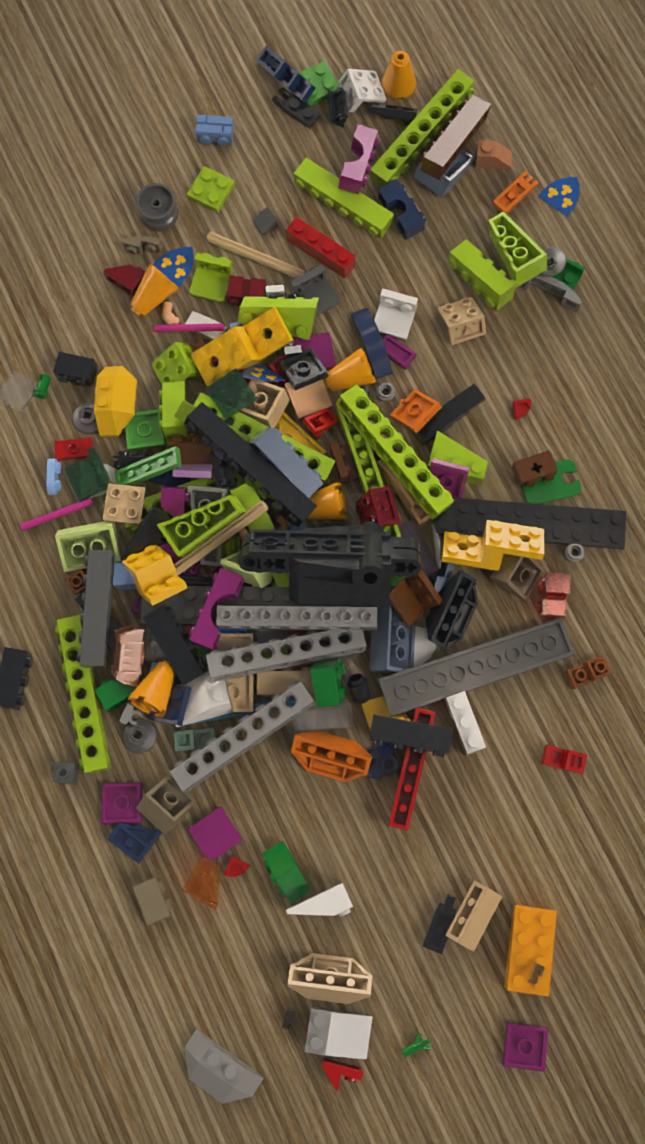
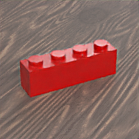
M297 216L286 229L287 241L344 279L354 268L356 255Z

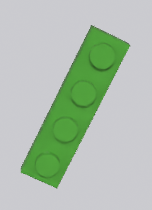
M175 446L116 470V484L133 486L182 466L180 449Z

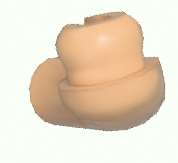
M165 301L162 310L163 321L167 325H178L180 320L172 313L173 304Z

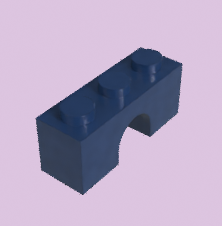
M396 179L378 189V199L384 208L389 211L395 208L404 211V214L397 217V227L406 240L424 230L426 218L416 208L414 199L409 198L403 184H400Z

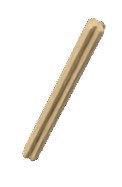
M209 232L206 237L207 242L293 278L306 273L303 269L213 232Z
M264 501L258 502L176 562L174 567L177 575H180L268 511L266 503Z

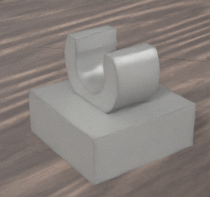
M127 703L119 722L127 725L129 721L130 724L137 725L138 723L132 720V716L134 714L141 716L142 713L138 710L133 711L134 706Z

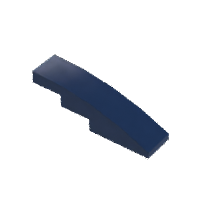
M265 46L256 61L306 103L316 87L272 49Z

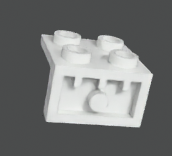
M347 69L337 82L338 86L346 91L345 105L348 112L354 113L363 101L385 103L387 100L376 71Z
M382 288L380 304L374 319L379 333L406 340L417 309L418 298Z

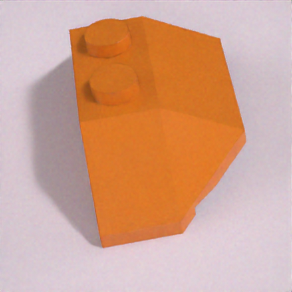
M319 730L295 734L290 752L306 771L342 782L366 776L372 760V755L356 741Z

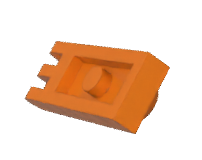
M525 171L493 200L492 205L499 212H504L507 215L538 186L539 182L535 180L530 184L534 178L529 176L525 180L528 176V173Z

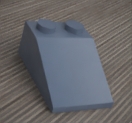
M462 150L440 180L420 171L422 162H420L414 178L434 191L435 194L444 197L474 162L475 157Z

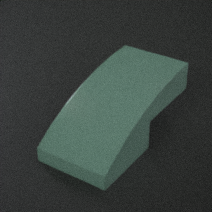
M216 729L174 732L175 752L193 751L199 748L202 750L207 746L206 743L216 737Z

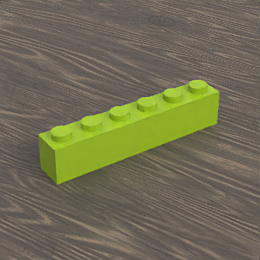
M305 158L293 173L294 183L298 188L305 189L312 197L319 198L329 208L333 207L343 217L350 218L357 226L364 227L373 236L382 238L394 223V213L361 192L356 194L339 189L340 179L308 158Z
M246 483L230 491V494L237 497L246 511L261 501L255 488ZM267 512L247 525V533H251V530H275ZM273 572V587H289V573L279 574Z

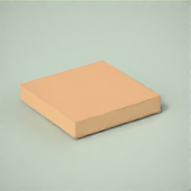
M319 380L296 391L289 382L284 384L297 420L332 406L323 380Z

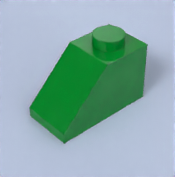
M105 680L97 685L98 688L94 691L105 710L111 712L129 701L128 698L136 687L114 680Z

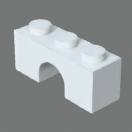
M465 691L447 697L444 701L450 717L456 725L459 734L458 738L465 756L485 749L484 740Z

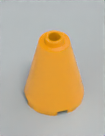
M397 51L392 55L382 77V89L392 99L408 98L416 89V77L409 55L404 51Z
M150 264L130 303L133 306L131 310L138 316L141 314L145 316L175 293L179 287L171 282L155 266Z
M362 348L328 371V377L322 379L326 389L330 388L331 391L352 388L356 384L364 386L376 383L375 376L371 373V365Z
M340 482L320 489L309 497L317 507L307 519L346 520L348 516H344V512H347L348 509L344 490L340 491L339 486H342Z
M166 660L158 662L130 694L128 700H132L131 704L147 714L150 711L154 712L155 717H164L176 673L170 662Z

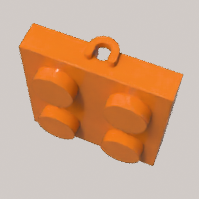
M414 389L406 399L400 400L399 406L390 416L394 421L417 433L442 406L436 400Z

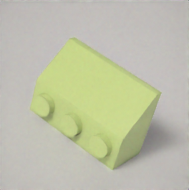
M103 521L58 530L55 535L64 572L87 568L85 567V556L88 555L89 549L112 550L115 554L114 563L121 561L115 522Z

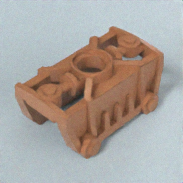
M130 625L113 631L115 644L113 665L110 666V673L119 682L132 687L139 685V675H141V668L144 662V641H142L144 628L137 625Z

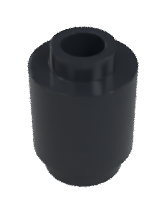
M360 673L353 674L348 678L347 686L352 701L358 704L366 703L371 697L366 678Z

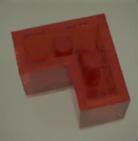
M547 572L541 578V581L538 582L537 593H540V601H537V612H540V618H562L563 620L566 617V598L570 594L571 574Z

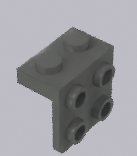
M323 265L312 267L307 273L294 277L290 282L292 293H298L299 296L304 295V299L319 297L315 317L340 303L337 294L326 279V269Z

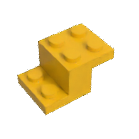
M158 545L148 546L144 551L138 554H131L126 560L122 561L124 568L131 573L139 594L152 606L187 589L185 581L177 575L171 556Z

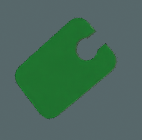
M571 460L555 462L558 472L554 479L548 482H543V480L536 482V485L530 488L522 487L527 503L543 504L578 495L581 492L580 480L574 481L571 484H565L562 481L564 473L577 472L574 462Z

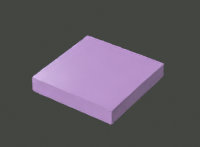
M182 464V466L173 469V476L211 478L214 471L212 464Z

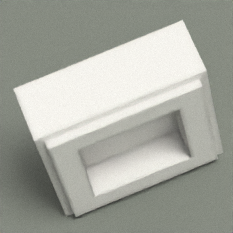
M284 285L266 286L267 297L269 299L274 296L285 297Z

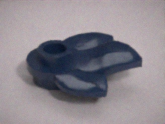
M385 743L384 746H376V750H366L372 755L367 774L368 777L379 779L385 774L392 775L397 772L399 762L393 756V748L390 744ZM386 762H392L393 767L391 769L386 768Z

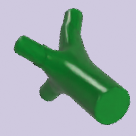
M418 1033L416 1040L401 1051L406 1058L419 1050H431V1046L426 1045L431 1040L420 1041L422 1034Z

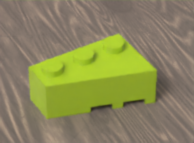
M185 381L162 383V390L159 391L160 402H162V405H159L160 416H162V420H159L160 431H164L167 447L169 437L173 435L188 437V430L184 422L174 417L182 400L188 402Z
M437 431L428 470L430 469L432 458L470 467L466 482L482 486L488 461Z

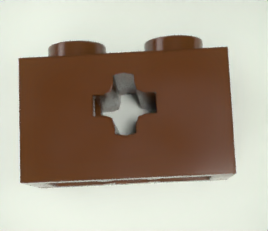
M550 450L515 461L512 465L519 488L524 486L530 488L536 485V482L542 480L543 482H548L554 479L558 472Z

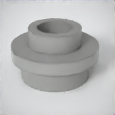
M382 383L377 388V396L382 401H389L395 395V388L390 383ZM387 390L389 394L384 395L382 392Z
M569 544L565 549V556L571 562H578L584 557V548L579 544ZM572 550L577 551L578 555H577V556H573V555L571 554V551H572Z

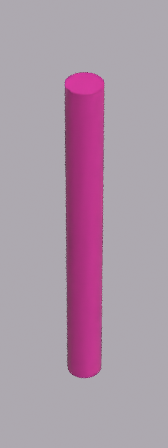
M224 324L154 326L155 332L225 330Z
M92 498L85 499L21 523L20 527L22 531L94 505Z

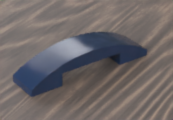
M365 308L351 313L355 328L359 332L370 360L369 363L375 379L393 374L386 348L369 309Z

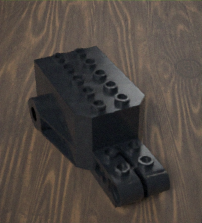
M371 521L364 522L361 525L308 528L298 531L251 530V533L244 535L242 538L239 566L248 572L289 573V599L298 605L389 608L391 576H415L420 572V545L415 538L390 537V531H384L381 525Z

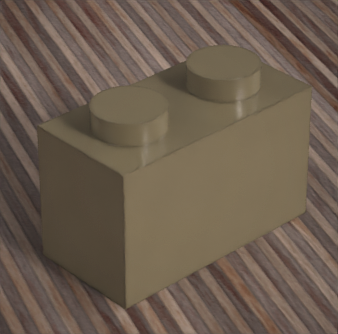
M154 877L133 886L147 926L172 915L171 911L174 908L171 900L166 899L164 894L166 887L162 879L159 880L158 877Z

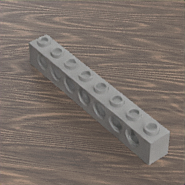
M217 606V626L219 629L377 630V607Z
M363 630L310 631L303 636L295 634L283 640L278 638L270 639L268 643L260 644L259 642L250 643L247 647L234 646L222 652L221 650H213L206 655V661L212 683L365 652L366 642ZM346 637L348 642L341 643L338 638ZM325 640L329 643V646L322 647L319 642ZM307 644L310 650L303 651L300 646ZM288 648L291 653L284 655L281 653V649ZM263 652H269L272 656L268 659H265L261 656V654ZM250 656L252 661L246 663L242 661V658ZM228 659L231 660L233 664L227 667L224 666L222 662Z
M297 681L287 687L288 690L282 694L280 692L273 696L269 704H262L257 707L253 715L250 717L246 715L238 721L240 724L234 728L230 726L225 729L221 737L209 740L205 748L193 751L190 754L191 757L186 761L181 760L177 762L170 773L181 791H190L315 705L316 701L305 683L301 681L299 683ZM290 697H295L296 699L293 707H289L287 704ZM274 708L279 709V716L277 718H272L271 716ZM258 719H261L263 721V726L261 729L257 730L255 727V722ZM245 730L247 733L246 739L241 741L239 733ZM228 741L230 749L224 752L223 744ZM212 752L214 760L208 763L207 755ZM193 764H196L198 767L195 774H192L190 770Z

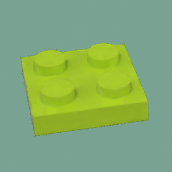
M203 166L186 195L188 199L218 213L235 186V181Z

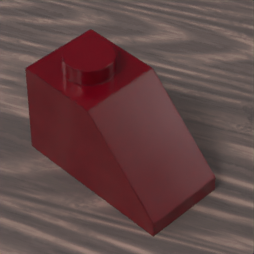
M130 264L107 268L103 273L106 280L134 297L145 271L140 267L135 268Z

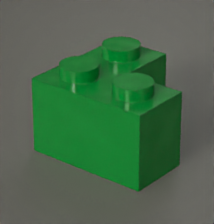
M341 657L316 661L310 669L316 707L340 706L345 698V689L341 687L340 682L343 674H345V663L341 662Z
M284 841L262 853L266 860L263 864L268 873L272 872L269 876L275 886L279 884L277 889L282 898L287 897L290 903H293L312 891Z

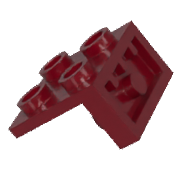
M390 486L369 489L356 501V512L360 516V525L370 521L376 522L382 527L398 525L400 523Z

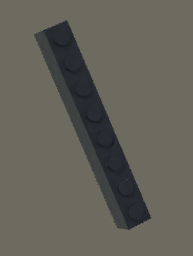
M203 402L186 417L184 422L186 429L200 438L204 446L211 448L216 457L224 460L233 472L243 477L247 485L253 486L263 499H267L276 511L285 515L290 524L299 527L315 510L317 505Z

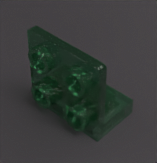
M237 368L205 388V394L212 399L225 419L232 417L257 400V397Z
M94 447L87 450L90 455L89 457L65 468V472L79 501H83L106 490L108 483L113 484L99 453Z

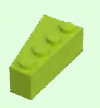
M504 212L488 220L489 236L511 278L517 282L516 288L547 270V254Z
M467 239L450 251L448 259L450 266L461 273L463 280L473 286L475 293L481 295L490 308L498 311L513 299L517 282L514 279L508 280L505 277L507 273L502 269L499 271L495 269L494 262L490 259H484L482 252Z
M244 297L240 306L237 323L246 325L271 308L276 307L290 335L309 340L313 330L319 297H312V299H304L303 297H296V299H285V297H278L277 299Z
M229 495L206 506L159 523L157 526L177 556L185 557L245 513L246 510L236 496Z

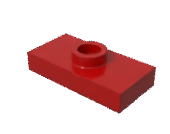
M92 438L54 441L55 459L57 461L94 457Z

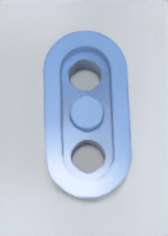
M57 459L47 460L46 487L48 495H57L58 491H61V482L58 480V475L61 473L62 468L61 463Z

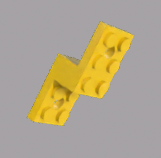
M273 307L245 326H234L190 355L207 387H212L239 369L252 367L294 340L277 308ZM267 328H270L272 331V336L269 339L265 336ZM214 356L219 360L217 367L212 365V358Z
M487 520L482 537L447 531L444 532L441 562L499 571L503 554L543 560L544 529Z

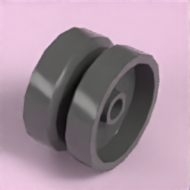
M152 183L140 190L136 198V205L142 223L153 231H164L171 228L176 223L179 215L174 192L168 186L161 183Z

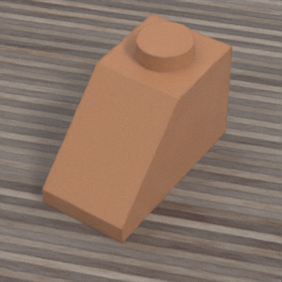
M478 140L475 168L511 169V150L497 141Z

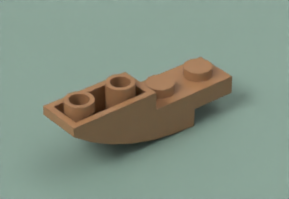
M383 460L377 461L376 464L388 486L391 487L393 494H398L416 526L428 520L430 517Z

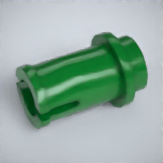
M40 374L37 386L33 389L35 397L45 399L48 396L47 390L51 381L50 376Z

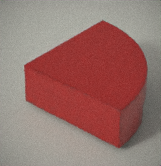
M531 399L512 401L515 420L523 418L528 413Z
M232 856L223 875L228 877L239 876L249 868L250 864Z

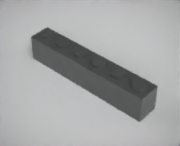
M89 549L88 555L85 556L87 574H84L83 585L86 586V591L82 594L84 612H81L80 623L83 624V630L79 632L81 651H78L77 662L83 668L107 669L115 554L112 550Z

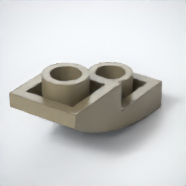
M135 236L122 240L124 250L132 255H142L144 249L151 253H161L163 249L161 239L156 237Z

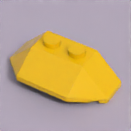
M123 366L105 367L96 378L94 414L101 437L119 436L135 415L137 379Z

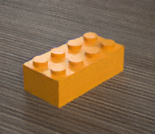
M513 904L504 985L507 991L549 997L557 911Z

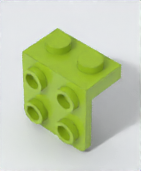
M196 253L194 258L196 271L190 287V294L195 297L224 302L229 276L234 271L232 261L226 257L218 258L208 253Z
M174 342L152 362V368L161 384L185 381L189 377H202L190 355L194 351L189 344Z

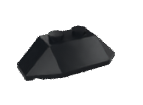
M460 570L447 581L438 593L443 601L439 605L431 607L425 621L428 640L442 649H446L448 646L463 639L478 605L475 586L476 579L466 572Z

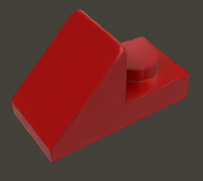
M329 408L303 419L305 426L317 440L324 431L337 426L340 422Z
M323 1058L322 1067L336 1092L341 1075L345 1076L344 1079L347 1081L356 1082L357 1079L362 1081L363 1068Z

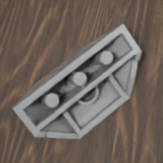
M198 1029L195 1030L185 1046L188 1079L222 1104L252 1097L264 1079L262 1075Z

